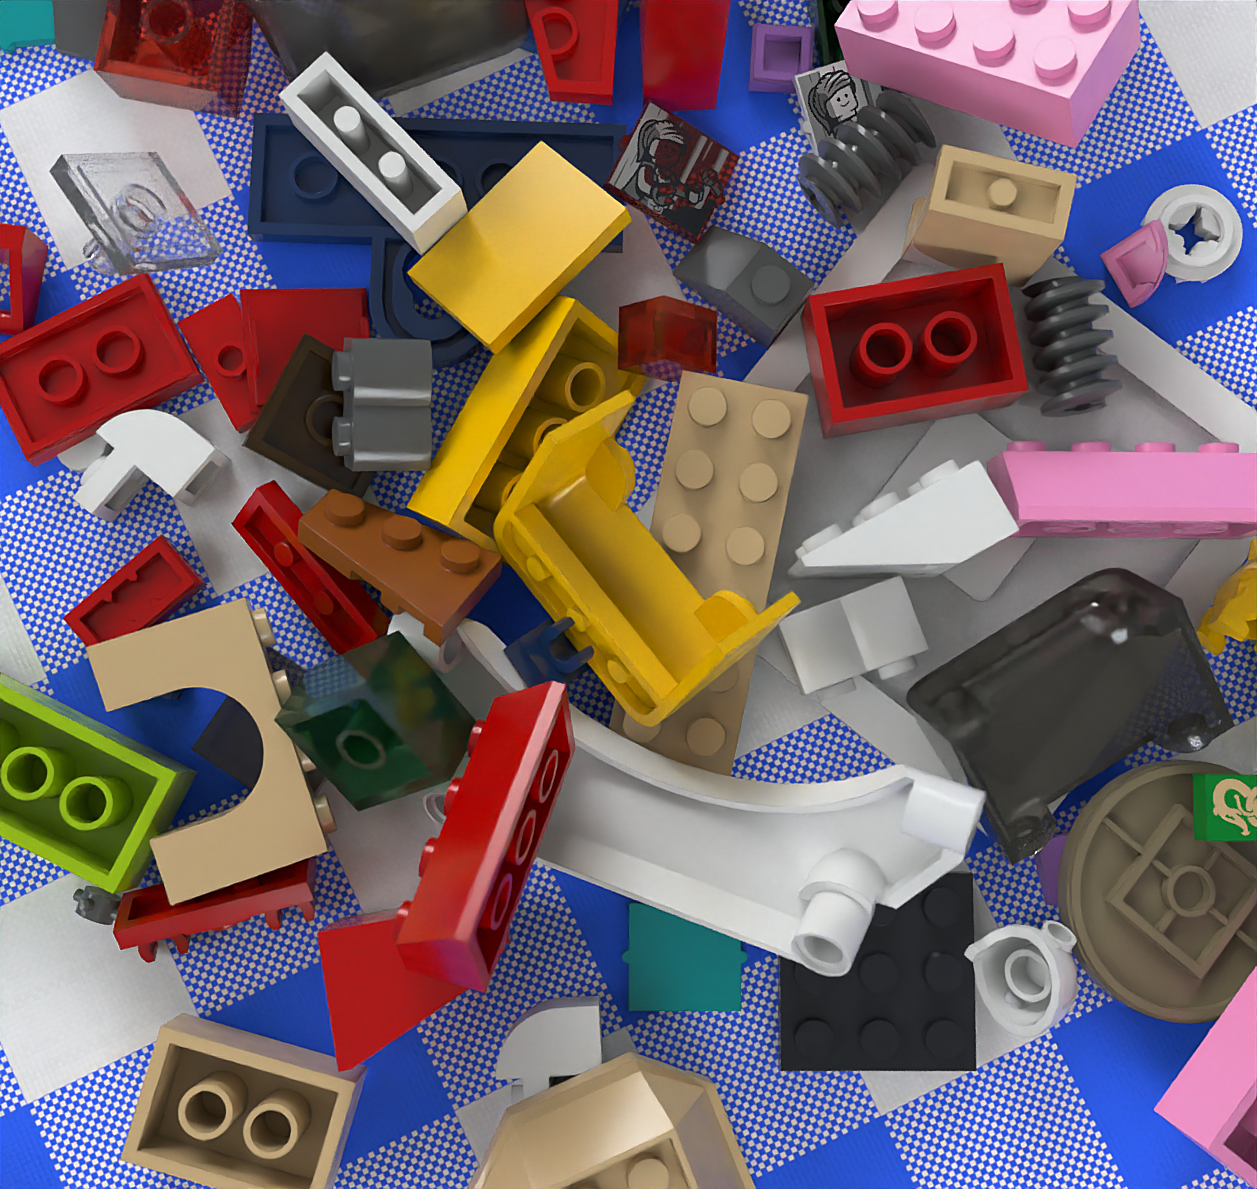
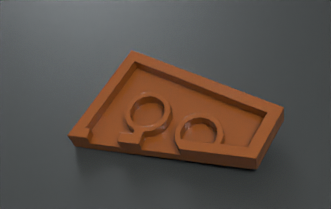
M331 489L299 519V542L348 579H364L381 592L380 603L397 616L407 611L423 623V635L438 647L442 646L501 574L502 555L479 547L469 540L459 539L421 524L411 517L401 516L363 501L358 496L343 493L336 489Z

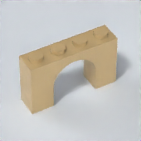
M245 597L86 647L106 712L127 707L179 689L202 687L220 691L237 700L254 718L261 733L264 748L261 774L253 791L243 801L223 812L158 833L150 840L170 905L325 853L329 850L330 845L327 834L338 831L326 793L314 797L307 772L317 769V764L308 736L305 731L294 735L286 710L297 706L285 669L273 672L266 651V647L276 644L265 607L253 610L250 599Z

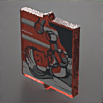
M649 99L645 103L630 134L624 135L618 142L621 152L602 188L689 242L696 244L700 240L714 209L724 204L725 196L722 193L740 156Z

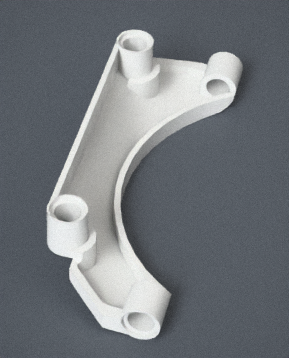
M405 611L398 616L396 614L393 615L387 634V648L393 656L409 661L412 674L437 740L449 746L447 748L449 764L424 796L423 801L427 814L440 827H443L446 820L443 813L445 796L451 781L455 777L463 778L470 760L467 754L468 742L476 721L479 719L486 721L494 698L529 687L503 650L507 646L487 626L464 618L442 646L438 647L423 635L424 624ZM569 703L576 749L537 852L535 862L799 962L819 974L841 976L848 973L873 917L876 902L897 909L964 860L981 816L986 792L900 764L846 780L813 784H780L716 774L650 751L618 735Z

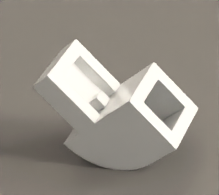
M149 409L129 411L107 421L96 431L100 437L115 449L108 457L101 456L88 466L80 479L82 487L72 498L91 514L112 523L143 486L152 479L173 498L191 507L231 459L201 434L171 414Z
M600 995L546 1000L531 1007L516 1020L506 1036L496 1066V1080L522 1078L523 1085H512L511 1106L553 1087V1076L580 1075L603 1064Z

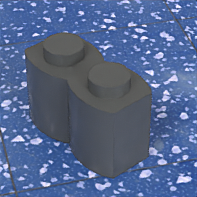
M344 338L343 351H335L332 359L334 390L343 391L344 393L343 417H334L332 442L335 456H344L345 467L352 471L430 470L432 454V420L430 409L432 394L431 341L397 338Z

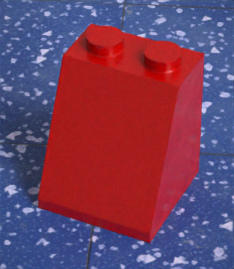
M399 908L343 917L317 932L338 1072L355 1068L469 989L406 969L395 946L396 942L392 939L393 925ZM510 929L497 963L502 957V953L506 952V945L511 944Z

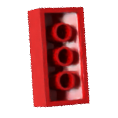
M550 681L496 697L486 721L481 719L476 721L468 742L467 754L470 760L463 778L455 777L451 781L445 796L443 813L446 820L439 837L429 838L422 851L418 868L419 877L422 879L413 901L405 900L402 903L394 921L392 939L396 942L395 946L407 970L486 993L576 749L566 684Z

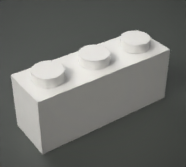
M327 51L278 94L294 126L422 257L468 213L461 188Z

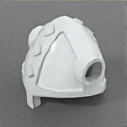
M1053 920L1045 921L1041 929L1019 924L998 928L978 942L968 946L964 953L973 962L975 981L984 1004L994 1020L1008 1033L1021 1038L1039 1036L1055 1026L1066 1014L1069 1015L1075 1008V999L1079 988L1076 966L1071 956V950L1077 940L1075 935L1059 922ZM1007 1002L1013 1004V1005L1016 1006L1018 1009H1015V1008L1009 1006Z

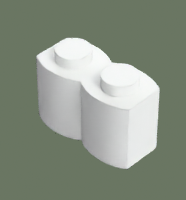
M901 575L787 616L776 626L801 695L816 691L820 703L857 690L852 677L876 668L881 680L917 668L914 655L929 649Z

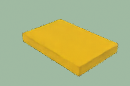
M541 140L407 273L420 289L491 352L497 355L632 219L626 207Z

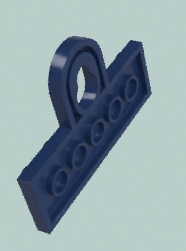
M254 113L247 234L252 241L372 245L369 307L373 324L380 337L430 340L432 368L450 367L473 356L484 344L448 312L438 319H427L419 315L415 310V296L407 287L405 278L408 265L419 253L294 126L288 114ZM391 117L461 188L468 212L541 140L624 206L625 192L609 182L626 151L627 124ZM623 230L600 253H623Z

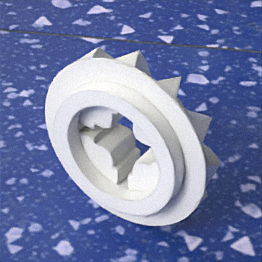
M1187 184L1167 190L1152 203L1140 224L1145 226L1153 220H1161L1167 235L1169 249L1165 272L1175 277L1176 284L1185 281H1200L1204 283L1221 274L1234 262L1242 244V224L1235 207L1221 193L1202 185ZM1195 214L1193 224H1195L1194 231L1197 236L1204 238V241L1198 242L1186 255V248L1183 247L1184 238L1175 234L1174 230H1181Z

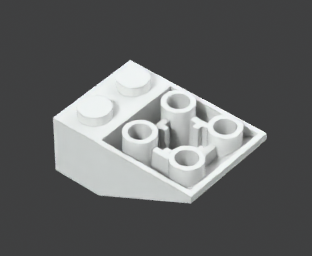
M954 459L924 474L918 479L919 482L906 489L910 496L909 498L901 501L894 491L860 510L861 514L850 520L854 528L844 534L836 523L802 542L803 546L794 551L798 560L786 573L791 581L884 579L900 575L902 578L936 577L1020 529L980 460L977 459L959 469Z

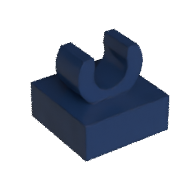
M571 617L561 618L557 622L549 618L503 650L529 688L550 681L563 683L567 686L591 669L587 662L592 659L595 653L592 646L589 645L578 652L565 635V631L575 624Z

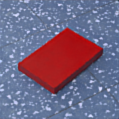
M147 270L0 343V406L26 460L34 467L56 457L57 454L97 434L96 431L102 425L120 414L134 410L151 409L205 382L154 279Z

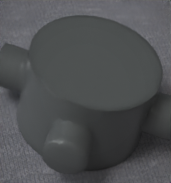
M86 886L84 890H76L73 895V900L78 902L75 912L90 921L112 925L113 921H116L121 897L99 887Z

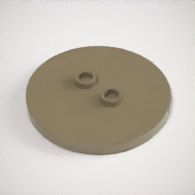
M1163 760L1138 766L1119 775L1101 788L1084 806L1074 821L1062 850L1057 880L1058 908L1062 925L1067 927L1076 937L1077 942L1072 948L1074 956L1091 980L1106 994L1137 1012L1159 1020L1188 1024L1204 1023L1220 1018L1248 976L1257 966V841L1194 840L1193 774L1242 775L1241 773L1209 762Z

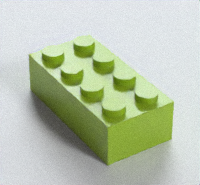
M0 672V836L112 894L137 888L154 857L150 840L158 833L168 830L198 772Z

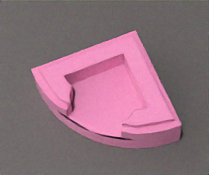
M1161 220L1151 221L1100 255L1130 308L1137 307L1145 302L1157 289L1165 274L1169 249L1167 235Z

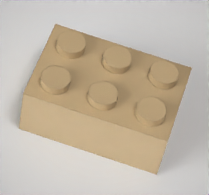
M182 1013L160 1027L120 1160L216 1189H333L368 1066L359 1064L351 1070L338 1072L336 1057Z

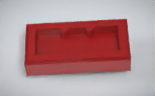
M230 293L182 319L177 324L235 430L242 434L251 429L258 414H250L241 305L233 293Z
M160 535L66 614L63 620L85 646L89 647L162 624L202 590L207 583L167 537Z

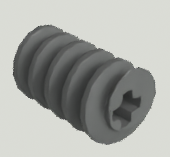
M892 89L882 91L876 99V107L867 105L858 111L856 116L857 123L847 121L839 126L837 130L838 140L826 137L819 142L817 148L819 156L813 153H806L799 159L798 167L800 174H797V179L804 195L817 212L836 229L843 226V221L837 208L839 205L844 204L858 214L863 210L857 193L859 189L863 188L873 197L878 198L882 195V188L877 178L880 172L892 181L898 182L902 179V173L896 161L900 156L912 166L917 167L921 163L922 158L916 144L921 141L930 148L937 147L931 128L921 112L910 99L900 92Z
M1068 276L1040 281L1021 290L1024 296L1034 298L1024 308L1027 320L1038 323L1029 331V341L1032 345L1044 347L1032 357L1033 366L1035 369L1049 372L1039 378L1036 382V387L1040 394L1054 397L1041 406L1040 411L1043 417L1080 415L1107 406L1105 397L1122 388V382L1119 380L1101 378L1102 371L1118 363L1117 356L1098 354L1096 348L1114 338L1113 331L1094 329L1092 325L1093 321L1110 313L1108 305L1090 304L1088 301V297L1106 288L1104 280L1086 279L1082 276Z

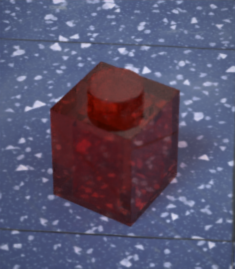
M665 295L619 307L618 370L667 382L680 381L682 370L705 375L716 373L717 311Z

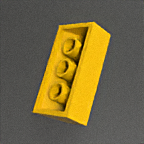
M556 295L497 355H492L432 460L430 470H427L406 508L454 537L469 540L479 547L502 555L494 538V521L547 433L625 390H628L636 400L655 364L577 299ZM628 412L626 413V415L624 416V418L622 419V421L620 422V424L618 425V427L616 428V430H615L614 433L612 434V437H613V438H614L615 435L617 434V432H618L620 426L622 425L624 419L626 418ZM503 557L502 564L513 569L506 561V559Z

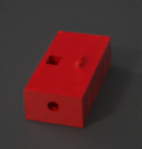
M639 0L643 112H646L650 102L663 111L716 110L731 0Z

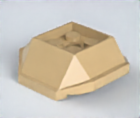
M631 1051L507 1107L489 1143L482 1163L477 1167L467 1189H756L712 1080L708 1076L689 1070L684 1071Z

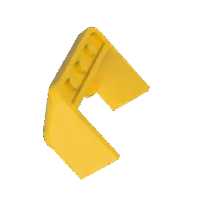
M625 390L547 433L497 515L493 524V533L503 557L555 622L564 617H571L575 624L565 631L566 637L578 652L589 645L592 646L595 653L587 663L627 714L641 725L654 727L673 714L753 649L801 600L791 591L758 615L750 601L732 591L720 590L706 600L702 598L625 503L635 488V465L628 451L620 446L612 437V434L635 401L631 393Z

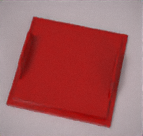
M366 288L240 289L250 414H259L301 334L306 333L336 351H343L344 338H371Z

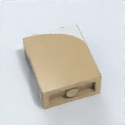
M943 144L937 156L930 192L927 198L918 197L912 205L900 259L949 271L1003 262L1007 284L1023 288L1064 241L1078 175Z

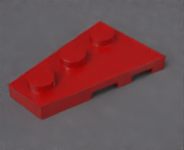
M524 0L550 101L612 105L620 0Z

